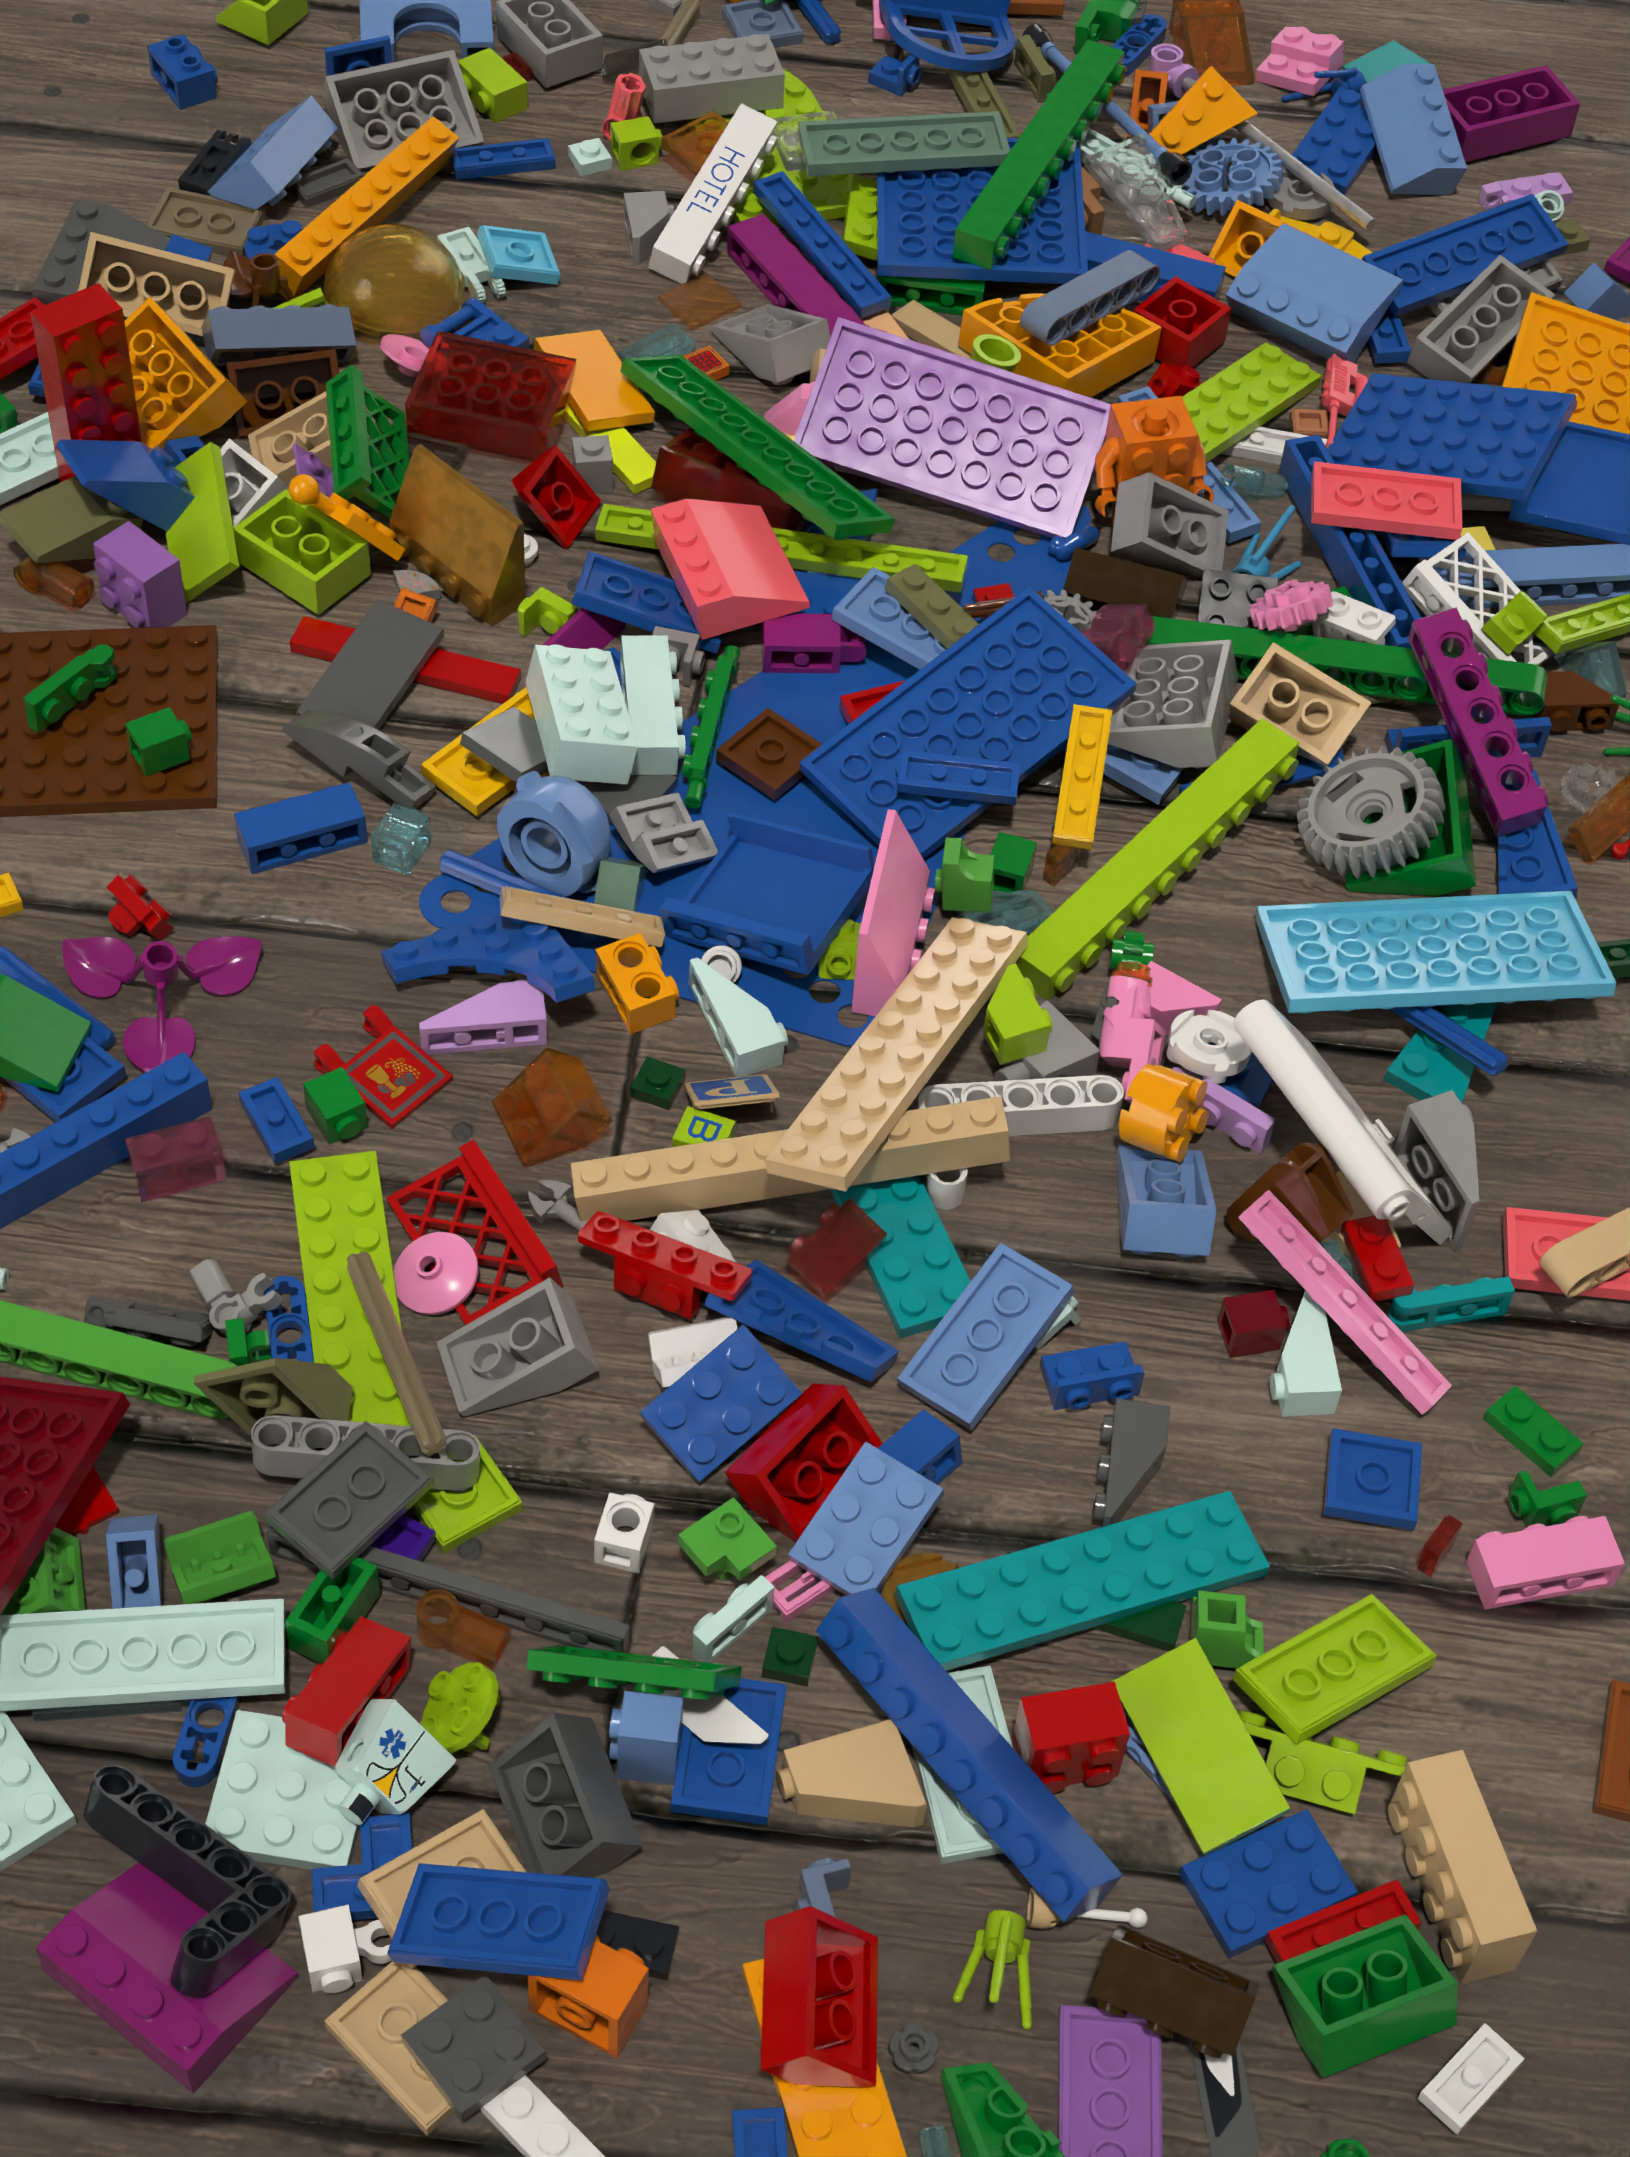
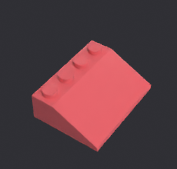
M683 499L651 509L655 543L701 640L810 608V602L761 506Z

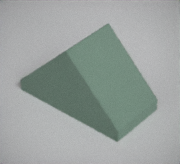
M614 857L601 860L594 904L637 912L648 868L638 861Z

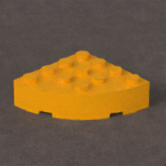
M1022 294L1019 297V301L1004 303L1001 298H997L963 310L958 346L971 354L973 341L977 336L992 334L1003 337L1012 342L1021 353V360L1012 373L1090 398L1154 363L1162 329L1161 326L1141 315L1122 308L1120 313L1113 312L1061 342L1049 346L1020 326V318L1024 309L1032 301L1045 294Z

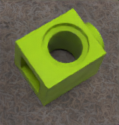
M649 116L610 123V151L620 171L659 164V149H663V137L660 129H655Z

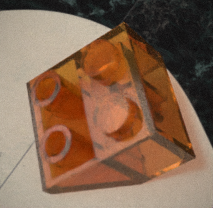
M548 1047L491 1101L522 1165L527 1167L586 1148L613 1121L581 1058Z

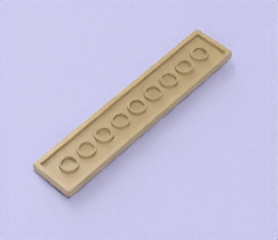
M952 917L765 1158L767 1173L846 1192L996 990L1007 966L1014 964L1027 948V932L1010 929L1006 926H994L973 922L970 919Z

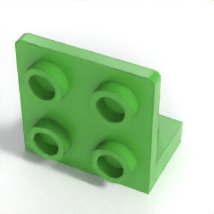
M55 1527L1 1615L85 1610L79 1539Z

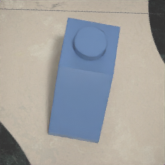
M1595 262L1564 292L1573 302L1572 306L1614 320L1630 315V295Z
M158 1514L111 1518L106 1532L112 1609L163 1606L162 1555Z

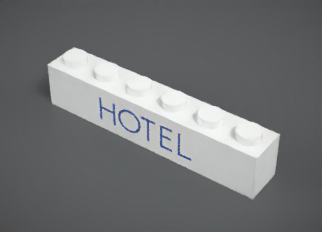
M742 103L740 104L654 244L648 268L686 286L692 274L696 276L700 274L706 261L704 256L706 251L712 252L719 241L721 233L718 231L721 226L726 228L729 226L735 213V208H733L735 203L741 204L748 193L750 185L747 183L750 178L757 179L764 165L762 160L764 155L771 156L778 142V137L774 136L778 121Z

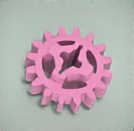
M1298 579L1286 581L1274 589L1267 590L1264 594L1265 597L1257 598L1256 603L1250 605L1249 611L1253 625L1258 627V630L1268 627V631L1281 628L1285 632L1298 630L1299 627L1307 623L1315 622L1318 619L1317 614L1326 613L1327 608L1333 606V598L1329 584L1325 585L1323 581L1316 584L1314 581L1301 583L1298 582Z

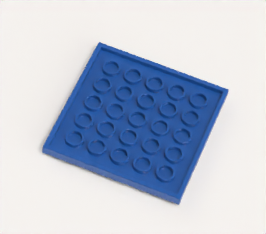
M1007 138L1010 150L1019 138ZM1080 141L1076 144L1072 159L1064 162L1059 178L1051 181L1046 197L1038 200L1032 218H1026L1019 237L1011 240L1005 258H999L992 270L953 258L955 229L999 166L931 169L927 171H896L893 173L877 172V275L922 277L927 279L944 278L1065 284L1088 272Z

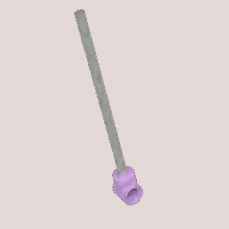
M1159 44L1152 48L1149 71L1169 73L1166 90H1170L1175 96L1181 98L1198 80V71L1190 64L1183 63V51L1178 46ZM1245 121L1233 127L1254 144L1260 141L1262 142V148L1271 146L1272 153H1279V160H1282V166L1364 229L1370 231L1376 225L1375 218L1251 123Z

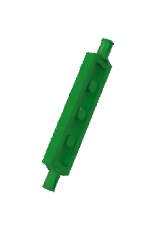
M733 645L725 647L724 656H718L715 671L708 670L705 693L709 694L707 698L701 697L697 720L701 721L700 726L693 725L690 738V749L694 750L692 754H686L684 758L682 777L688 778V792L684 803L692 809L701 806L700 803L708 785L707 780L732 689L733 676L736 675L738 670L737 662L741 651Z

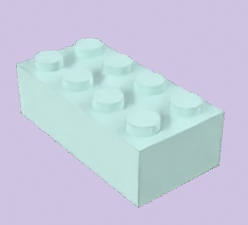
M535 644L525 683L550 776H564L576 781L628 784L638 744L611 652L598 648L579 649L557 644L550 646Z

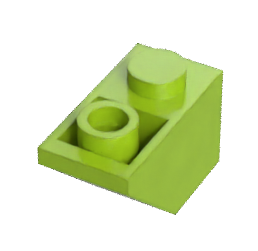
M1016 963L1007 966L986 1010L983 1034L1000 1065L1045 1052L1049 1033L1053 1029L1049 1012L1045 1008L1041 1009L1035 998L1032 982L1028 977H1023Z

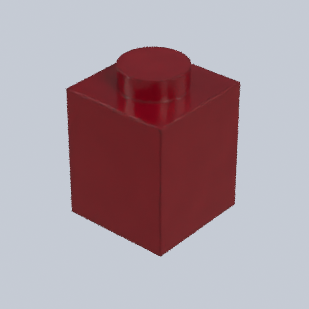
M1274 1290L1224 1297L1217 1320L1229 1358L1280 1350L1285 1332H1288L1290 1328L1288 1311L1284 1305H1279Z

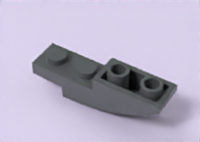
M306 711L283 727L282 731L324 762L330 769L342 777L354 770L364 780L374 785L409 813L430 799L436 789L434 783L406 763L411 752L409 749L393 738L362 722L328 712Z

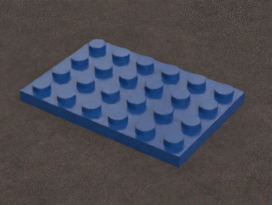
M1373 373L1332 440L1334 442L1329 445L1328 451L1335 464L1461 478V493L1525 501L1577 407L1576 394Z

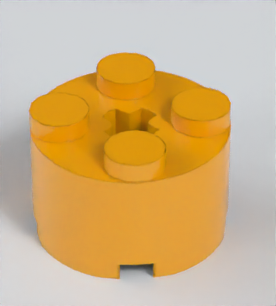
M1147 1064L1143 1066L1134 1077L1126 1096L1133 1098L1130 1110H1121L1119 1118V1135L1121 1140L1162 1157L1181 1162L1187 1153L1189 1142L1194 1133L1201 1134L1208 1121L1209 1112L1203 1109L1207 1082L1162 1065Z

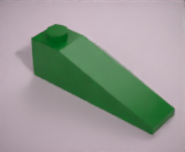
M990 2062L942 2069L941 2078L962 2157H1065L1059 2150L1061 2141L1051 2130L1042 2131L1027 2114L1028 2104Z

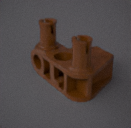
M1317 1140L1313 1144L1302 1142L1276 1162L1227 1209V1220L1231 1229L1240 1238L1247 1241H1258L1259 1239L1251 1234L1238 1217L1267 1190H1270L1320 1244L1353 1215L1354 1211L1331 1165L1334 1160L1319 1140Z

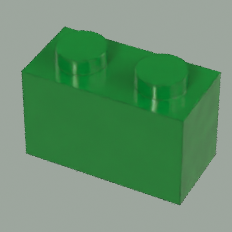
M357 1557L333 1580L320 1569L285 1621L289 1648L318 1663L324 1664L332 1654L334 1645L340 1635L345 1631L349 1632L361 1616L365 1617L380 1595L378 1567Z

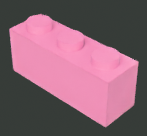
M1578 1516L1569 1519L1563 1524L1551 1526L1533 1524L1522 1531L1502 1534L1499 1531L1489 1532L1475 1539L1466 1560L1484 1610L1612 1587L1615 1585L1625 1565L1606 1516L1591 1519L1586 1516Z

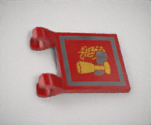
M372 1005L363 1012V1017L366 1019L363 1022V1028L368 1034L377 1039L347 1063L342 1061L330 1045L322 1044L314 1050V1056L316 1057L314 1067L323 1075L342 1067L364 1100L366 1108L393 1130L452 1082L453 1075L395 1027L381 1008L377 1005Z

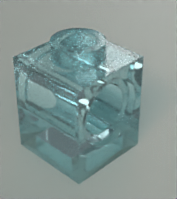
M393 803L371 835L373 862L409 876L431 844L430 816L422 814L416 809H409Z

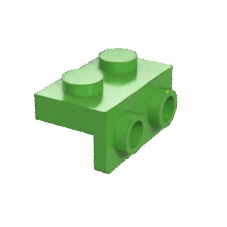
M254 1511L244 1512L167 1537L163 1541L172 1577L183 1604L206 1603L217 1596L242 1588H252L263 1581L276 1577L273 1561L262 1539Z

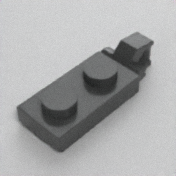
M91 1296L86 1302L84 1323L107 1329L112 1326L127 1328L128 1334L137 1337L147 1338L153 1337L154 1334L171 1337L170 1341L174 1344L195 1346L197 1342L201 1343L210 1336L214 1329V1326L210 1323L209 1314L132 1299L124 1302Z

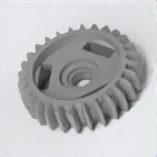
M1381 746L1378 753H1372L1371 749L1367 747L1365 754L1357 756L1352 751L1351 758L1346 761H1342L1337 757V766L1334 768L1324 766L1325 775L1323 777L1313 776L1315 787L1304 788L1306 798L1299 800L1300 810L1296 813L1301 838L1308 853L1314 857L1318 865H1325L1329 872H1334L1337 869L1342 877H1345L1352 870L1357 879L1361 877L1363 871H1369L1370 876L1374 878L1376 871L1384 868L1390 874V866L1399 863L1405 867L1404 859L1412 856L1418 859L1417 849L1419 847L1430 848L1428 837H1437V826L1444 823L1442 815L1445 811L1443 791L1431 767L1427 766L1423 758L1416 759L1412 751L1403 755L1399 747H1396L1390 754L1385 746ZM1408 788L1414 790L1417 795L1416 803L1410 813L1406 811L1404 795ZM1371 813H1383L1381 819L1375 823L1367 824L1363 822L1365 817Z

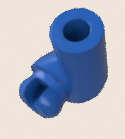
M1087 526L1072 533L1066 539L1062 536H1055L1049 543L1048 551L1050 554L1056 555L1057 560H1068L1073 556L1074 548L1085 549L1096 543L1099 539V531L1094 526Z

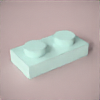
M763 1575L759 1576L750 1585L747 1583L740 1585L730 1595L727 1604L716 1614L713 1612L706 1614L696 1624L693 1630L692 1655L702 1662H712L773 1610L775 1587Z

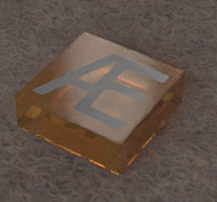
M1056 844L1047 852L1043 880L1053 887L1056 886L1079 865L1081 848Z

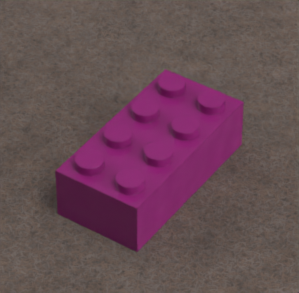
M1548 65L1443 90L1465 162L1572 136L1581 104Z

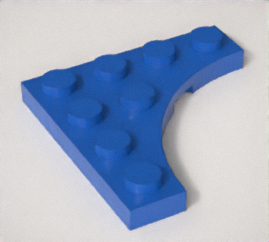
M501 913L477 917L471 923L452 929H440L430 936L414 941H402L392 948L381 951L383 965L396 984L426 976L447 974L452 966L461 965L467 968L476 967L477 973L505 976L511 970L515 973L526 975L528 983L543 990L556 1003L596 990L593 975L554 926L501 916Z

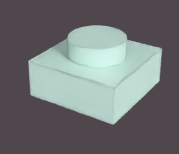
M599 138L568 145V157L580 176L612 169V157Z

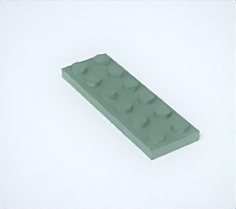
M999 111L798 121V137L807 176L1000 166L1010 152Z

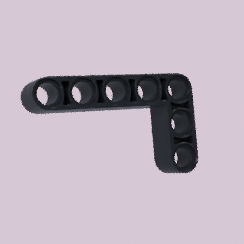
M105 1765L98 1768L93 1776L83 1814L87 1824L208 1912L207 1915L183 1934L170 1977L173 1987L179 1993L194 1998L204 1997L212 1993L277 1938L290 1902V1888L281 1878L131 1770L119 1765Z

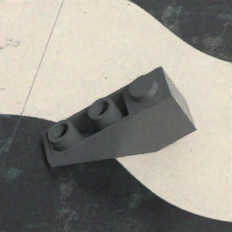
M1116 1398L1113 1415L1104 1414L1101 1441L1109 1443L1108 1454L1100 1453L1097 1469V1480L1105 1481L1104 1493L1096 1492L1092 1518L1093 1520L1101 1521L1100 1527L1120 1522L1160 1470L1167 1446L1170 1406Z

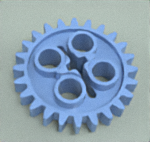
M1233 138L1229 144H1225L1220 139L1217 146L1206 143L1205 150L1195 148L1194 155H1184V158L1192 165V174L1183 183L1182 189L1197 197L1194 205L1195 212L1206 208L1207 215H1211L1215 210H1220V215L1224 216L1227 210L1233 209L1237 200L1250 206L1252 204L1263 206V198L1273 199V192L1280 191V184L1283 183L1282 160H1279V153H1272L1271 146L1262 148V142L1260 141L1250 145L1249 139L1244 140L1242 143H1237L1236 138ZM1232 161V165L1229 168V189L1225 192L1228 184V164Z

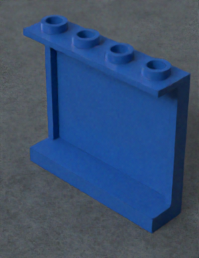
M1568 421L1526 500H1512L1509 519L1630 545V434Z
M729 812L727 817L731 835L683 901L667 897L659 907L666 935L669 938L706 948L719 945L728 946L734 949L740 957L809 975L870 887L875 866L871 847L793 828L788 825L757 819L752 816Z

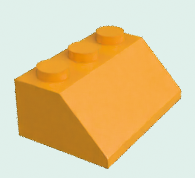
M1237 200L1208 257L1215 259V264L1225 266V273L1236 278L1243 265L1282 223L1320 241L1323 240Z

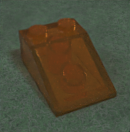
M1173 0L1169 31L1174 44L1183 51V63L1193 66L1198 71L1199 77L1212 66L1231 86L1253 85L1255 78L1245 16L1240 1Z

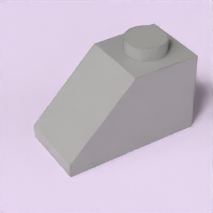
M665 191L624 193V225L633 265H640L651 256L654 244L674 213L673 204H667Z

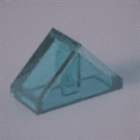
M1616 641L1595 642L1554 654L1555 660L1564 671H1573L1612 695L1625 699L1627 692Z

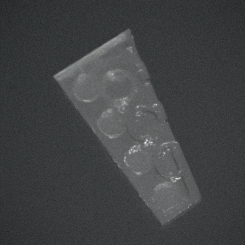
M1143 133L1085 158V168L1152 248L1165 251L1186 242L1187 230L1174 201L1169 199L1164 179L1159 177L1156 170V161L1152 153L1149 154L1146 148L1147 141Z

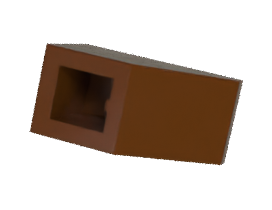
M1573 671L1546 672L1547 686L1544 707L1539 713L1532 715V718L1549 717L1552 724L1550 731L1555 732L1611 730L1619 707L1618 704L1611 701V693Z

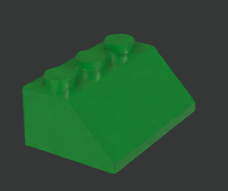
M1406 1914L1273 1965V1973L1297 2040L1323 2078L1457 2025L1458 1982Z

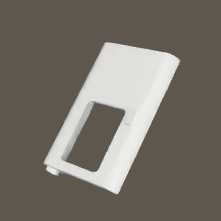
M1257 1000L1244 1007L1234 1019V1028L1375 1217L1380 1220L1387 1218L1395 1220L1405 1214L1412 1224H1417L1439 1245L1446 1241L1451 1234V1226L1388 1145L1395 1138L1382 1121L1378 1118L1375 1121L1376 1123L1372 1124L1311 1042L1267 1000Z

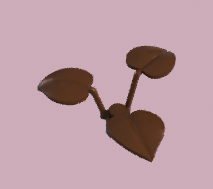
M232 250L226 258L223 266L236 270L230 297L246 298L253 294L252 307L259 306L260 297H274L278 294V290L282 288L289 301L295 298L288 286V278L280 276L279 259L277 256L270 253H261L253 256L250 260ZM350 310L355 334L367 322V316Z

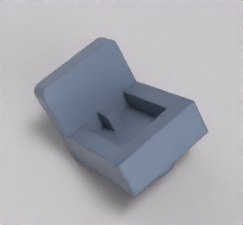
M824 1858L811 1863L806 1869H802L799 1883L801 1898L796 1899V1910L812 1906L836 1917L828 1892L845 1889L849 1886L851 1876L849 1859L835 1861L833 1858Z

